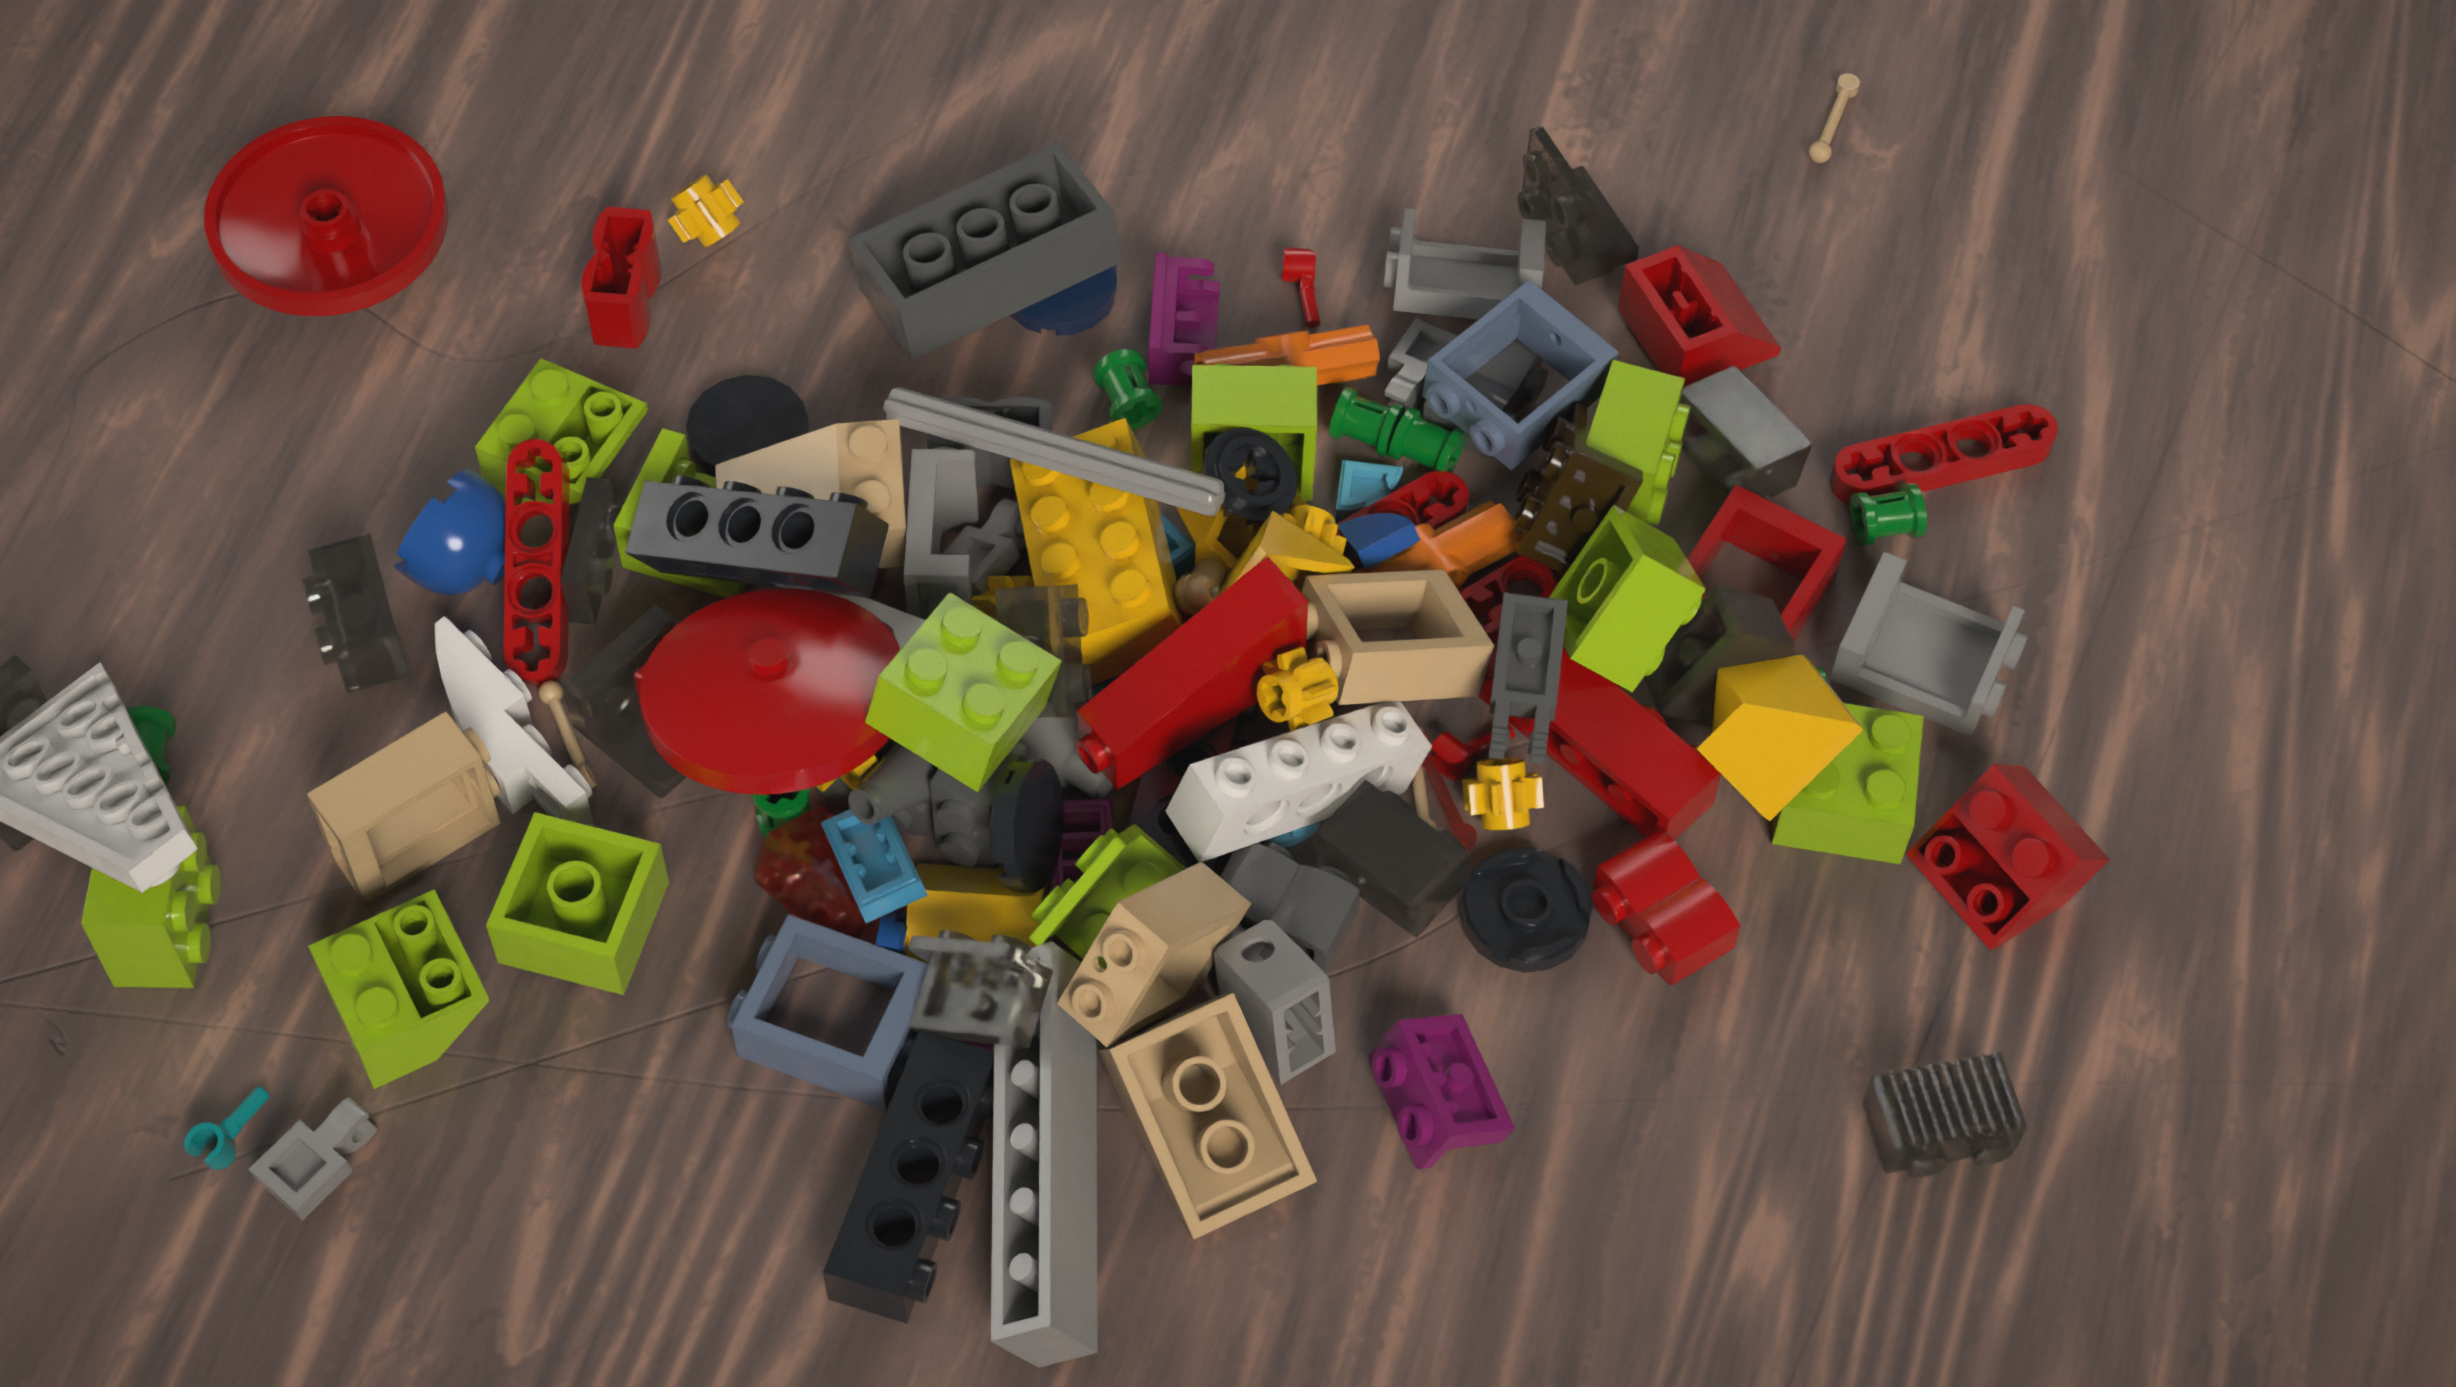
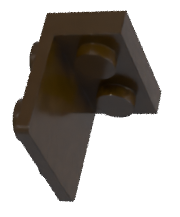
M1575 402L1566 419L1557 416L1553 421L1543 443L1542 450L1548 453L1540 468L1537 470L1529 467L1524 474L1515 495V501L1521 504L1513 521V527L1519 529L1517 553L1564 575L1611 507L1616 505L1627 511L1643 482V471L1586 445L1587 407Z

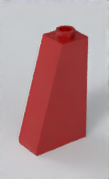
M1269 557L1258 563L1077 710L1079 739L1075 741V747L1085 766L1094 774L1102 772L1118 790L1258 702V682L1266 675L1262 669L1263 663L1277 659L1278 654L1303 646L1306 651L1308 600Z

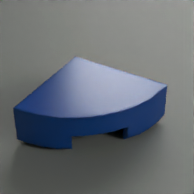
M1392 513L1364 515L1338 525L1340 536L1347 539L1346 547L1364 569H1369L1420 541L1413 522L1404 516Z
M893 911L882 916L876 946L906 956L907 912Z

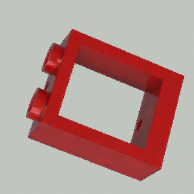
M1735 485L1687 558L1699 579H1702L1725 542H1728L1803 580L1773 628L1703 593L1697 613L1690 622L1680 625L1675 635L1686 642L1698 643L1726 657L1734 666L1784 658L1837 575L1847 539L1751 491Z

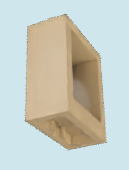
M1445 570L1306 576L1302 589L1303 596L1308 600L1306 651L1311 659L1323 658L1333 668L1338 680V695L1336 698L1338 705L1479 697L1494 644ZM1411 627L1418 639L1362 642L1355 630Z
M446 711L307 793L332 861L365 905L501 823L494 798L500 795L501 791L493 775L485 766L486 763L491 761L489 752L478 734L471 727L461 731Z
M1199 862L1119 901L1057 1004L1106 1047L1118 1042L1191 1001L1215 963L1214 952L1218 946L1230 939L1251 903L1203 862ZM1099 956L1105 959L1107 963L1106 970L1099 966Z

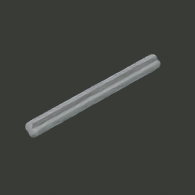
M896 387L892 389L889 398L884 402L883 410L886 412V419H899L900 426L1207 516L1216 515L1225 500L1224 483L1220 479L905 388Z

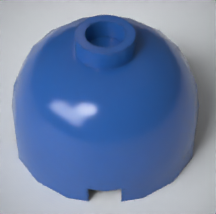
M465 468L446 482L456 489L449 498L439 501L433 496L409 528L396 554L404 561L394 564L395 569L415 584L434 593L446 595L469 593L479 587L485 580L492 585H496L504 577L505 496L492 483L474 470Z

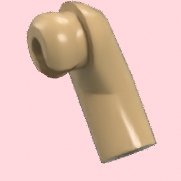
M1211 558L1201 559L1196 564L1192 574L1182 576L1174 587V600L1178 609L1192 618L1219 596V589L1226 577L1225 567L1217 560Z

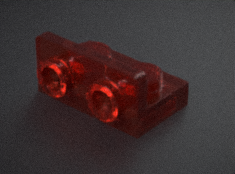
M820 805L769 832L755 871V883L795 917L860 940L864 925L868 923L865 922L821 824V822L834 817V815Z

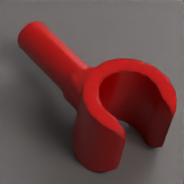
M1286 247L1284 249L1282 282L1300 283V296L1306 326L1309 328L1317 327L1321 324L1315 296L1316 254L1310 249Z
M1508 724L1510 730L1509 740L1515 737V732L1512 726ZM1445 731L1432 743L1431 749L1435 754L1427 760V763L1446 778L1458 780L1468 771L1476 757L1490 750L1492 731L1478 738H1472L1465 744L1449 731Z

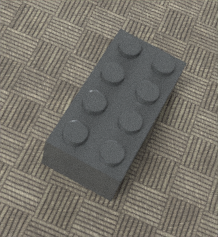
M1059 142L847 239L861 292L911 361L1123 262L1114 210Z

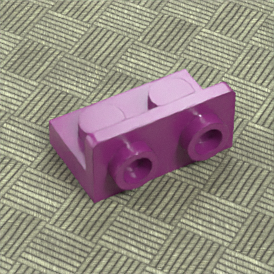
M1463 1014L1397 1020L1369 1053L1368 1060L1374 1079L1383 1092L1398 1126L1399 1135L1406 1144L1417 1169L1432 1168L1448 1149L1502 1143L1515 1129Z

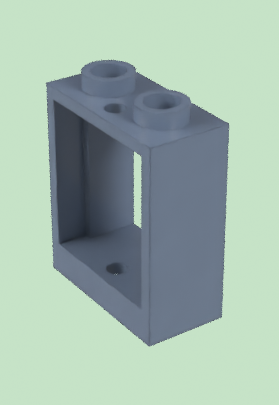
M1528 280L1428 359L1422 396L1437 415L1444 419H1450L1465 431L1481 452L1488 456L1496 457L1512 470L1543 445L1545 437L1557 416L1566 419L1575 402L1588 408L1601 397L1612 361H1618L1619 352L1531 280ZM1516 339L1521 341L1569 381V383L1518 424L1465 381Z
M788 914L778 935L770 934L765 939L756 962L758 974L749 992L741 990L731 1006L727 1024L728 1028L732 1029L737 1057L886 1110L896 1090L919 1030L924 1031L939 999L936 967ZM798 957L895 991L864 1057L766 1022Z

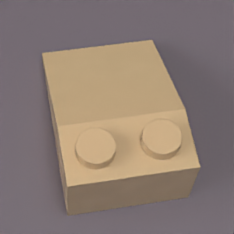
M899 419L835 423L715 465L716 488L723 489L725 481H736L756 487L765 494L775 495L777 487H791L813 495L814 499L829 500L830 493L840 492L866 500L868 502L867 510L889 524L878 568L904 567L907 502Z
M1234 993L1218 995L1098 1050L1122 1106L1191 1239H1197L1317 1182Z

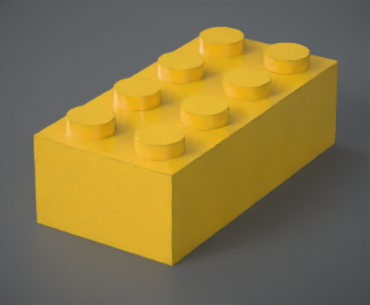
M1126 418L1073 436L1074 438L1146 458ZM1013 458L1009 459L1047 650L1051 655L1062 661L1059 669L1067 683L1075 691L1122 675L1186 622L1184 613L1178 609L1174 600V587L1177 581L1158 501Z

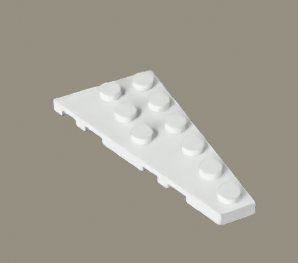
M101 662L0 736L1 822L142 893L149 887L160 885L169 880L178 871L180 863L198 849L123 700Z

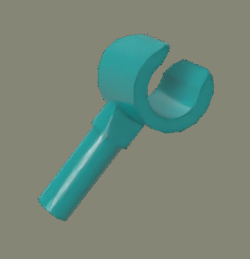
M257 1086L237 1109L219 1125L206 1122L194 1126L185 1137V1150L192 1157H196L203 1152L210 1142L218 1140L216 1148L207 1156L205 1163L213 1170L227 1168L236 1157V1146L233 1140L242 1131L241 1128L270 1098L269 1094L263 1088Z

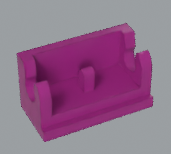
M1155 252L1149 339V384L1192 386L1194 354L1204 352V350L1217 349L1220 282L1188 278L1190 275H1201L1203 277L1214 275L1213 262L1202 258L1167 257V253Z

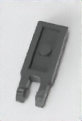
M1504 592L1489 713L1494 714L1489 758L1504 759V753L1508 750L1510 738L1508 719L1509 716L1534 719L1533 731L1529 735L1527 753L1530 755V763H1545L1550 721H1554L1557 705L1568 600Z

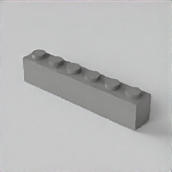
M1052 941L1040 947L1035 946L995 959L991 1342L1038 1368L1098 1353L1096 1038L1057 1004L1081 962Z

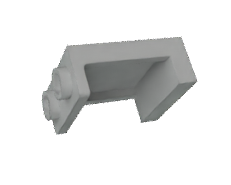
M1405 208L1403 227H1391L1384 287L1395 288L1393 311L1479 320L1528 280L1542 288L1546 221L1523 219L1519 251L1416 240L1414 237L1416 209Z
M946 446L933 449H912L904 585L907 613L926 620L949 592L973 606L970 556L941 554L942 535L944 532L962 531L967 525L979 529L980 514L976 454L972 450H958Z
M1883 552L1839 646L1830 680L1910 713L1924 715L1925 719L1972 737L1981 715L1993 719L2008 685L1997 680L2002 667L2015 670L2029 637L2018 632L2025 610L2013 605L2007 621L2002 622L1903 583L1901 579L1907 560Z

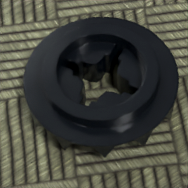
M1235 428L1221 433L1205 449V459L1199 474L1220 479L1224 483L1226 495L1224 503L1221 504L1224 507L1223 517L1237 515L1243 518L1246 525L1249 526L1258 521H1266L1272 511L1279 515L1283 514L1292 504L1297 491L1295 467L1284 448L1270 436L1254 429ZM1243 466L1247 468L1250 478L1259 481L1250 492L1246 489L1245 481L1235 477V474Z

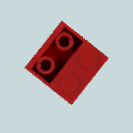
M1676 245L1625 265L1617 310L1659 372L1685 378L1682 393L1780 354L1781 347L1721 262Z
M1993 764L1906 853L1989 950L1998 948L2065 905L2110 860L2026 766Z

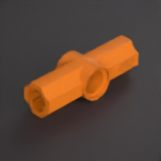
M1359 325L1309 334L1308 330L1255 338L1254 344L1204 350V352L1194 354V365L1226 363L1236 366H1277L1287 364L1295 367H1317L1318 386L1366 379L1367 377L1377 375L1380 354L1378 341L1373 336L1370 326Z
M1488 501L1437 529H1434L1429 524L1415 526L1420 541L1369 569L1361 568L1352 574L1445 570L1457 590L1460 591L1466 583L1468 576L1518 550L1519 534L1516 528L1513 527V517L1501 502L1494 504Z

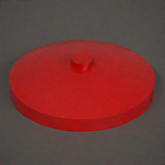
M315 117L283 125L259 136L244 146L224 165L216 176L206 199L204 229L217 268L226 281L241 295L265 308L281 313L298 316H333L355 312L383 302L415 281L431 264L443 243L449 217L448 202L442 177L432 157L418 142L404 132L390 125L360 117Z
M779 588L735 595L708 605L688 616L669 631L655 647L648 658L640 682V701L645 727L654 748L661 757L681 774L703 785L733 793L756 795L782 794L816 787L835 780L859 767L875 755L888 741L889 737L871 727L865 721L878 677L901 649L892 632L873 613L850 600L833 594L807 589Z

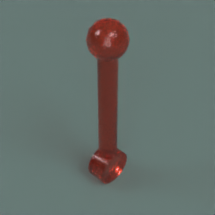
M1422 731V733L1425 735V737L1431 744L1430 737L1427 735V733ZM1429 752L1422 766L1453 828L1451 833L1452 845L1459 851H1469L1476 845V830L1470 824L1463 822Z

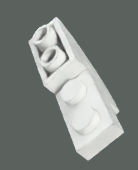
M445 616L435 623L436 654L450 708L459 729L464 731L471 727L487 748L491 761L486 763L485 766L489 769L500 788L501 794L497 797L512 814L534 799L552 817L593 826L594 821L588 798L593 795L592 790L585 778L575 767L568 764L562 768L551 757L552 752L548 743L537 729L533 727L527 705L532 700V697L524 682L510 669L502 673L491 662L492 657L489 650L473 631L467 630L465 633H462Z

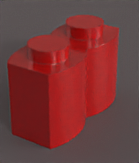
M607 206L601 212L594 225L592 238L595 255L587 263L581 280V290L594 345L637 349L646 338L650 328L651 312L648 300L658 288L662 271L653 218L650 210Z
M1659 830L1597 866L1594 891L1592 893L1594 905L1605 922L1612 926L1617 924L1625 933L1633 938L1631 942L1633 953L1641 967L1649 974L1657 973L1666 983L1672 986L1735 948L1740 924L1733 911L1722 896L1699 876L1686 853L1664 831Z

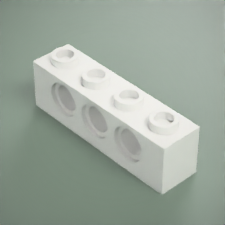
M1401 701L1381 702L1190 764L1165 812L1198 862H1203L1404 793L1432 748V745Z

